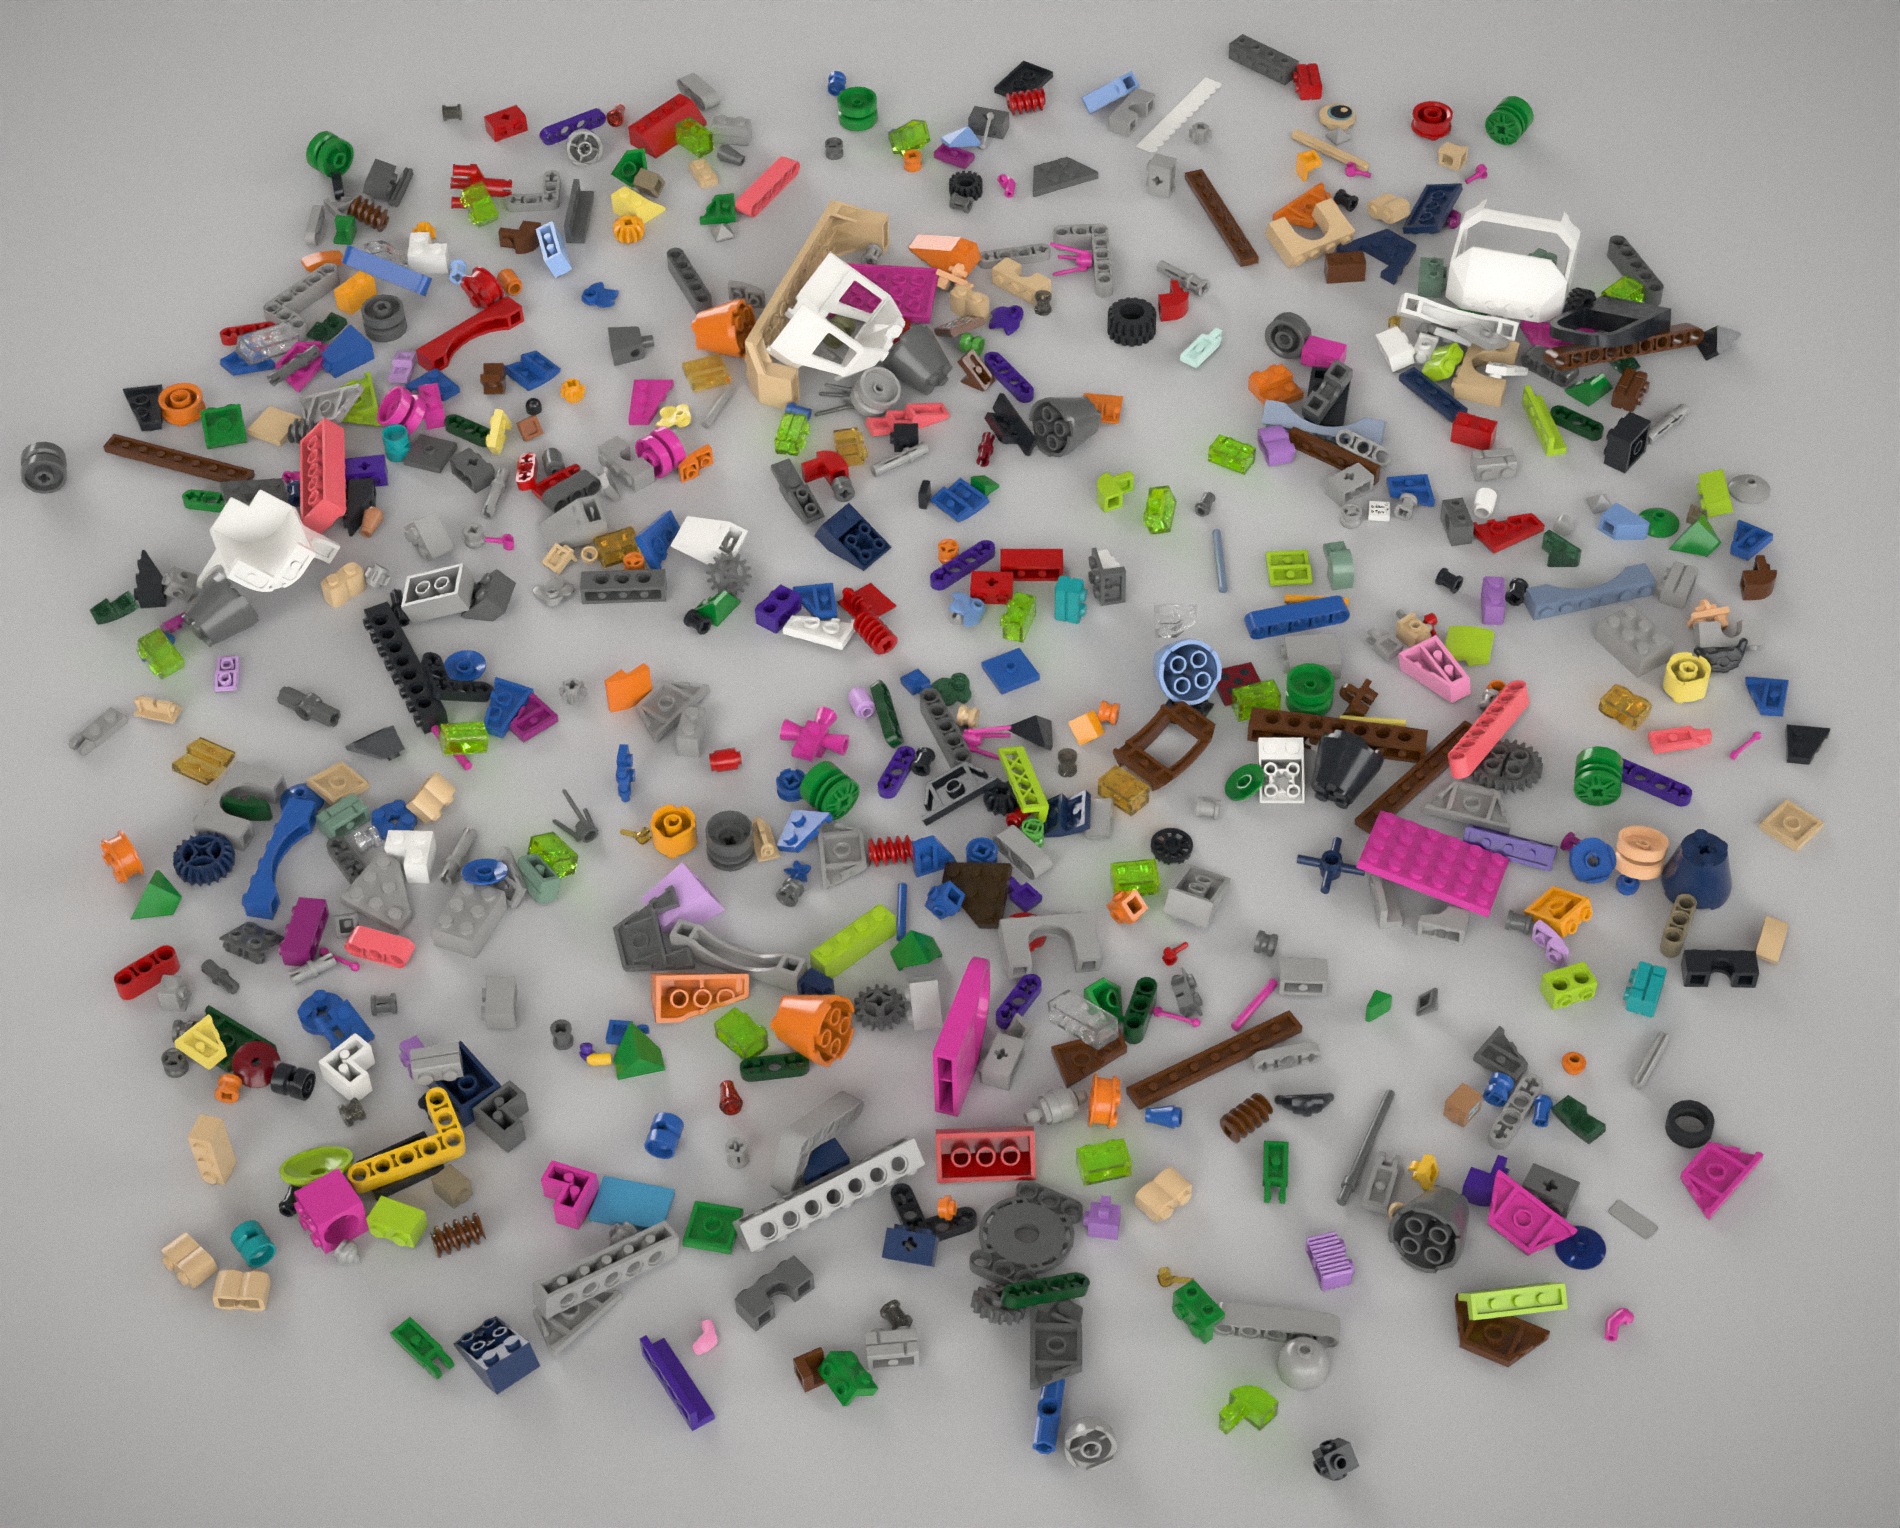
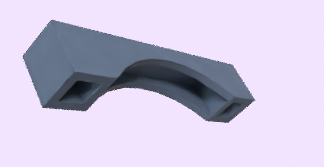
M1267 399L1261 421L1266 427L1282 425L1288 433L1293 427H1296L1316 437L1317 435L1325 436V440L1336 442L1337 433L1340 430L1347 429L1381 446L1387 422L1365 417L1345 426H1320L1301 418L1287 403ZM1344 435L1341 437V439L1345 440V444H1348L1351 441V437L1349 435Z
M1646 563L1625 567L1614 579L1595 587L1568 589L1544 584L1526 588L1524 604L1534 621L1651 596L1653 595L1655 578Z

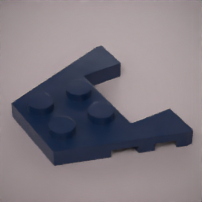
M1384 229L1355 239L1345 245H1338L1336 252L1363 251L1388 265L1387 268L1381 271L1380 278L1395 285L1397 278L1403 273V268L1414 255L1417 245L1389 229Z

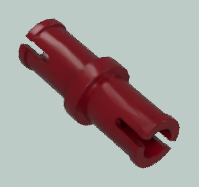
M991 432L983 433L981 443L978 445L976 463L979 465L981 461V467L989 465L990 456L994 451L993 442L995 436L994 434L991 435Z

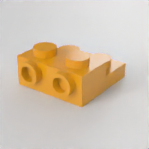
M1552 886L1524 910L1525 916L1533 915L1532 921L1535 922L1540 919L1561 938L1568 934H1574L1578 925L1583 921H1589L1593 913L1588 897L1556 886Z

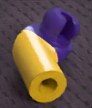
M589 1042L580 1045L581 1051H579V1055L589 1065L612 1064L611 1052L596 1053L592 1050V1044Z

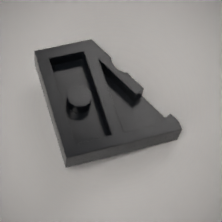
M1787 724L1785 729L1787 763L1809 765L1814 759V755L1820 750L1824 740L1829 737L1830 728Z

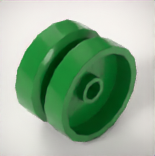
M858 86L850 87L838 95V120L843 128L850 131H863L872 128L877 123V96L871 89Z
M322 131L315 135L306 151L307 163L332 178V172L341 171V176L344 175L350 168L354 157L352 145L329 131Z
M1314 663L1297 665L1291 669L1287 675L1285 705L1290 712L1319 716L1327 714L1333 705L1335 685L1334 676L1331 671L1324 666Z

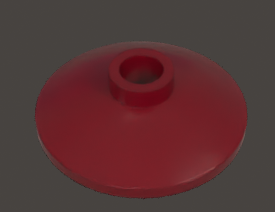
M253 1041L244 1044L236 1051L232 1060V1071L234 1075L242 1080V1085L249 1088H262L271 1084L272 1074L276 1066L281 1063V1060L274 1047L265 1042ZM254 1059H259L261 1061V1064L259 1066L252 1065V1061Z

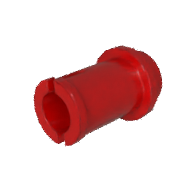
M1019 806L1013 813L1011 812L1007 815V826L1014 825L1020 828L1022 822L1032 812L1022 813Z

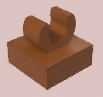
M531 415L516 423L525 442L543 434L536 415Z

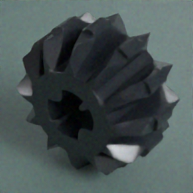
M1000 779L1001 784L984 793V805L987 811H993L995 816L999 813L1005 816L1006 813H1013L1019 807L1009 780L1002 782Z

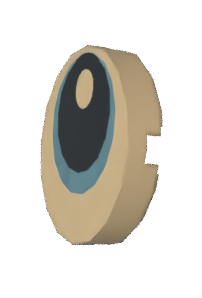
M1338 103L1329 104L1320 110L1319 121L1321 125H1326L1330 130L1338 127L1345 130L1351 124H1354L1356 114L1350 106Z

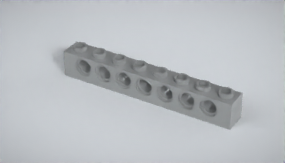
M904 1136L733 1221V1225L743 1249L758 1253L765 1250L767 1244L773 1241L780 1242L787 1239L789 1233L795 1230L802 1231L809 1228L811 1222L817 1219L824 1220L833 1215L834 1210L848 1208L855 1204L854 1200L860 1197H870L876 1193V1189L882 1186H892L898 1182V1178L904 1175L908 1177L919 1172L918 1168L924 1166L925 1163L915 1139ZM895 1157H897L899 1163L898 1166L895 1169H893L891 1163L892 1160ZM873 1168H876L877 1176L871 1180L870 1172ZM855 1179L856 1186L850 1191L848 1184L850 1180ZM833 1189L834 1197L828 1202L827 1193ZM811 1200L813 1203L812 1209L806 1213L805 1204ZM790 1211L791 1218L784 1224L783 1215ZM768 1222L769 1229L767 1233L762 1235L761 1226Z

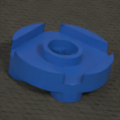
M395 800L373 810L371 824L373 832L378 838L382 840L387 838L388 830L414 831V827L417 825V817L406 808L407 804L403 800ZM392 820H398V823H395V824H394V823L391 822V821H392Z
M1599 838L1583 839L1570 849L1569 866L1575 878L1580 882L1587 884L1601 883L1607 880L1612 870L1615 869L1616 855L1613 848ZM1591 854L1598 861L1594 863L1595 867H1592L1587 861Z
M325 990L315 991L298 1008L297 1013L302 1028L310 1034L320 1035L317 1031L318 1027L313 1022L319 1017L318 1013L331 1010L343 1002V999ZM327 1014L320 1015L325 1020V1022L330 1021V1018L327 1016Z

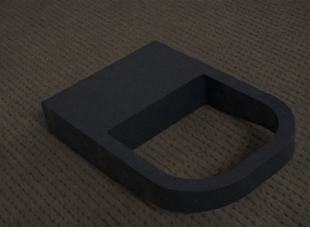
M1603 295L1551 319L1549 335L1558 340L1586 346H1625L1641 342L1670 328L1671 308ZM1585 327L1607 333H1589L1578 331L1577 329Z

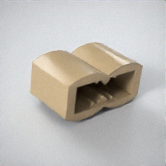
M1384 193L1367 202L1368 214L1372 218L1382 219L1388 224H1394L1410 215L1409 202L1402 197L1396 198L1390 193Z
M957 285L950 291V310L961 317L966 315L979 316L987 320L989 318V298L980 292H973L967 286Z
M350 562L342 566L338 572L325 577L321 581L324 600L333 608L345 604L350 597L362 593L367 588L363 568L355 562Z
M436 771L422 784L417 793L408 802L406 808L425 824L431 820L435 822L443 813L441 811L443 805L447 807L455 798L452 794L456 788Z
M1170 1166L1135 1194V1205L1155 1223L1162 1219L1167 1220L1172 1215L1174 1208L1179 1205L1183 1206L1190 1200L1192 1184Z
M186 1232L160 1250L163 1255L161 1259L162 1264L168 1271L174 1270L176 1277L184 1286L188 1284L195 1289L218 1271L214 1259Z
M237 1269L219 1271L212 1296L215 1307L225 1310L240 1308L248 1311L265 1310L271 1288L269 1274L261 1270L244 1273Z

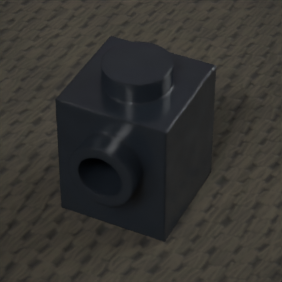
M918 423L894 424V432H890V444H894V452H902L906 447L911 448L919 444Z

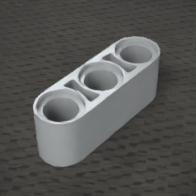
M691 73L677 80L680 92L693 100L701 111H706L720 104L717 92L697 74Z
M1347 429L1340 430L1337 433L1336 442L1340 448L1380 465V468H1385L1391 463V454L1387 448ZM1349 435L1351 441L1345 445L1341 444V437ZM1361 444L1369 445L1368 452L1360 453L1358 451ZM1379 453H1386L1388 457L1386 461L1378 462L1376 460Z
M1011 825L993 837L998 851L1029 879L1034 880L1052 868L1049 856L1016 826Z

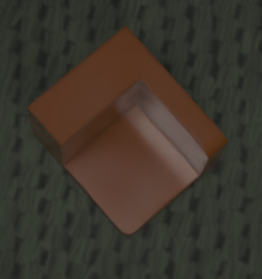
M821 1347L793 1358L794 1372L805 1392L826 1384L818 1372V1367L824 1360V1351Z

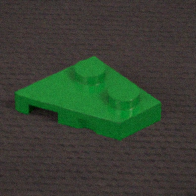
M734 193L715 195L712 202L707 206L705 215L700 216V225L736 222Z

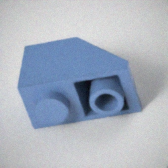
M1615 503L1601 514L1598 530L1614 540H1645L1648 535L1650 522L1620 504Z

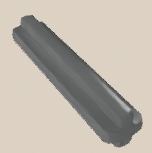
M404 168L389 199L390 206H399L414 175L412 168Z

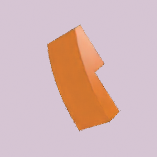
M339 250L318 252L301 259L302 265L309 272L315 271L326 263H333L336 266L344 265L341 263L343 255Z
M709 444L692 452L678 465L681 483L700 476L699 469L714 464L712 448Z

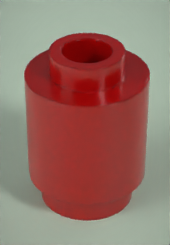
M735 747L715 750L714 753L709 754L711 771L717 770V773L737 770L738 765L742 764L740 751L736 752Z

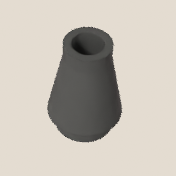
M722 144L717 151V158L722 162L742 166L745 161V156L728 144Z

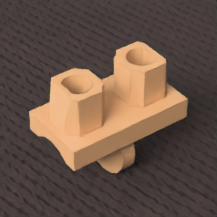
M961 263L949 267V271L952 274L940 269L936 271V275L939 276L936 286L948 291L951 282L955 283L953 289L957 285H964L970 289L973 288V284L961 279L962 276L966 277L968 274L964 271V265Z
M1702 599L1699 602V606L1694 607L1695 613L1691 614V619L1686 622L1688 628L1693 627L1694 629V624L1697 622L1721 621V630L1724 631L1729 626L1727 616L1730 610L1728 606L1716 608L1715 603L1709 604L1707 599Z

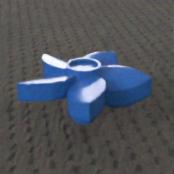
M796 860L793 863V868L784 869V872L791 875L790 878L807 882L806 874L811 870V866L801 865Z

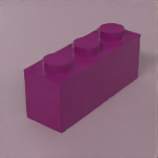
M299 897L296 906L292 907L290 924L286 925L284 941H281L279 945V955H282L284 965L301 967L307 964L306 961L314 960L329 917L326 899Z

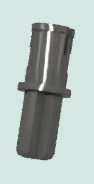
M212 959L204 961L201 965V971L212 979L213 984L220 985L228 993L235 994L240 988L239 983L229 976L228 971L220 968Z

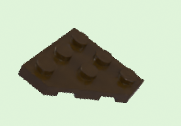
M946 862L942 884L951 881L965 894L961 907L980 929H998L999 921L1004 916L1013 867L1010 863Z

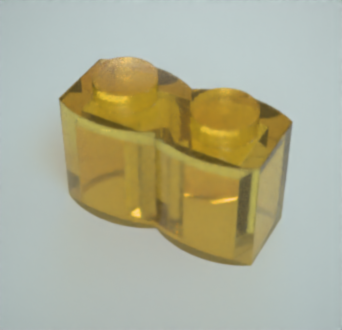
M857 427L833 430L836 453L844 458L848 467L864 465V458H868L866 446H862L864 444L863 433H859Z
M1614 684L1600 699L1598 710L1605 716L1617 720L1623 726L1636 730L1650 716L1652 704L1644 697L1633 695L1628 688Z

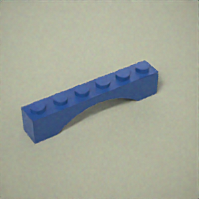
M289 798L286 806H283L281 818L274 826L271 840H268L266 843L265 853L258 861V869L250 879L248 891L242 896V906H244L247 916L269 920L274 919L281 903L275 886L279 864L294 844L312 833L316 824L315 816L318 815L315 801Z

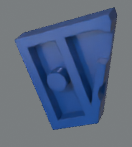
M250 342L220 359V366L235 376L275 369V362Z
M437 368L405 385L406 389L412 393L413 390L419 391L418 386L438 383L441 401H446L460 393L459 386Z
M1427 474L1387 477L1386 484L1390 497L1399 499L1402 494L1411 493L1417 498L1418 504L1434 507L1435 500Z

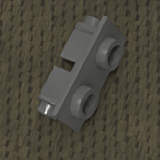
M1182 967L1183 974L1174 975L1171 980L1179 1011L1184 1017H1190L1195 1011L1202 1016L1200 1006L1203 1005L1199 993L1195 992L1194 989L1197 987L1196 980L1192 974L1188 975Z

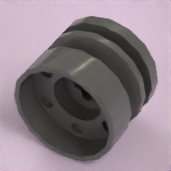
M728 810L713 815L707 822L705 829L708 860L714 867L723 871H737L746 867L752 861L754 855L752 822L746 815L738 811Z

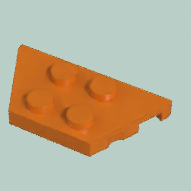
M1320 182L1275 212L1272 220L1275 221L1285 217L1291 225L1313 229L1318 225L1312 217L1315 205L1332 196L1329 192L1326 193L1324 184Z

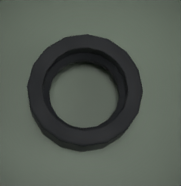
M1682 1100L1673 1104L1669 1109L1665 1130L1667 1136L1677 1145L1686 1148H1699L1710 1140L1715 1119L1713 1113L1704 1104L1693 1100ZM1681 1116L1694 1117L1701 1121L1704 1125V1130L1699 1132L1685 1131L1675 1123V1120Z

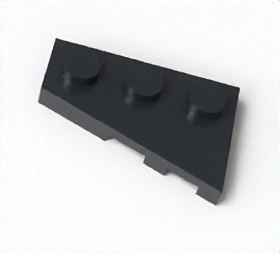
M162 384L123 389L124 396L141 431L162 429V408L158 402L159 395L163 391Z

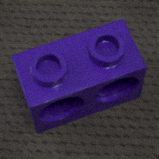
M780 584L769 593L767 598L756 606V624L777 634L791 616H795L802 609L801 594Z

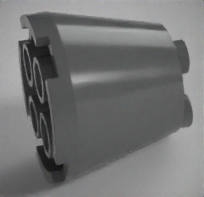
M921 324L910 328L899 337L901 340L895 345L893 350L889 349V354L883 361L885 369H888L897 378L923 392L925 395H929L937 385L943 386L949 379L947 377L948 373L952 370L950 362L932 331L927 326L923 327Z
M1087 396L1047 397L1038 400L1032 406L1029 420L1033 424L1034 436L1037 439L1036 445L1049 457L1068 455L1097 432L1099 422L1102 419L1100 411L1096 410L1094 404Z
M216 572L209 578L184 615L181 616L189 626L191 625L194 628L192 632L199 640H203L208 647L252 627L259 621L257 619L258 615L250 603L219 572Z
M1433 1185L1429 1190L1400 1208L1389 1224L1388 1237L1390 1243H1393L1397 1251L1402 1255L1401 1260L1410 1267L1425 1273H1436L1439 1270L1455 1266L1464 1250L1469 1220L1468 1200L1464 1195L1458 1194L1452 1189Z

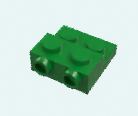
M228 404L225 407L219 408L210 407L200 411L207 450L247 443L240 404Z

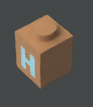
M1462 1082L1446 1099L1443 1115L1451 1122L1457 1123L1464 1128L1479 1112L1483 1095Z

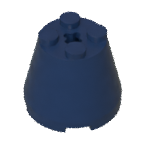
M1697 829L1694 833L1687 835L1663 869L1661 881L1665 890V896L1674 904L1678 895L1690 894L1697 901L1696 909L1710 908L1715 910L1721 907L1728 900L1732 888L1728 844L1704 829Z

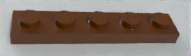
M1296 427L1289 431V441L1294 444L1296 450L1342 471L1359 462L1374 475L1373 485L1378 483L1380 465Z

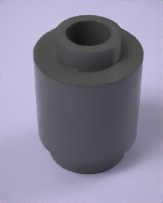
M548 448L544 451L542 461L548 476L563 468L565 469L560 451L556 448Z

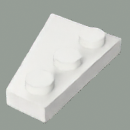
M1489 361L1486 372L1490 373L1489 377L1501 378L1502 375L1527 376L1528 368Z

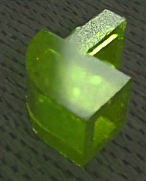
M1244 1385L1234 1388L1229 1393V1404L1225 1405L1219 1413V1429L1227 1435L1245 1419L1257 1430L1261 1431L1277 1416L1279 1401L1267 1391L1257 1386Z

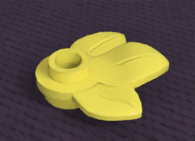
M680 404L677 407L666 406L661 408L659 414L662 418L655 423V426L667 428L673 425L677 427L687 426L691 422L690 407L687 404Z

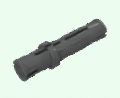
M313 344L304 352L297 353L291 361L267 375L270 384L276 386L300 368L307 367L309 362L321 355V351L317 352L320 349Z

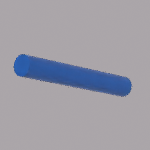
M906 883L898 884L896 940L899 942L906 936Z

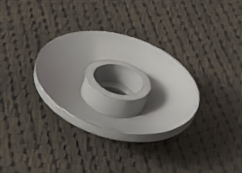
M1739 475L1729 482L1728 490L1730 495L1742 503H1762L1770 495L1769 484L1764 479L1755 475Z

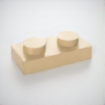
M705 158L688 163V169L701 189L719 184L718 177Z

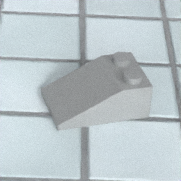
M1188 864L1169 888L1163 913L1169 914L1174 919L1189 921L1194 926L1207 928L1214 918L1231 878Z

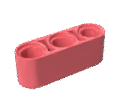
M356 926L345 943L344 948L353 956L396 968H404L415 950V945L409 939L364 926Z

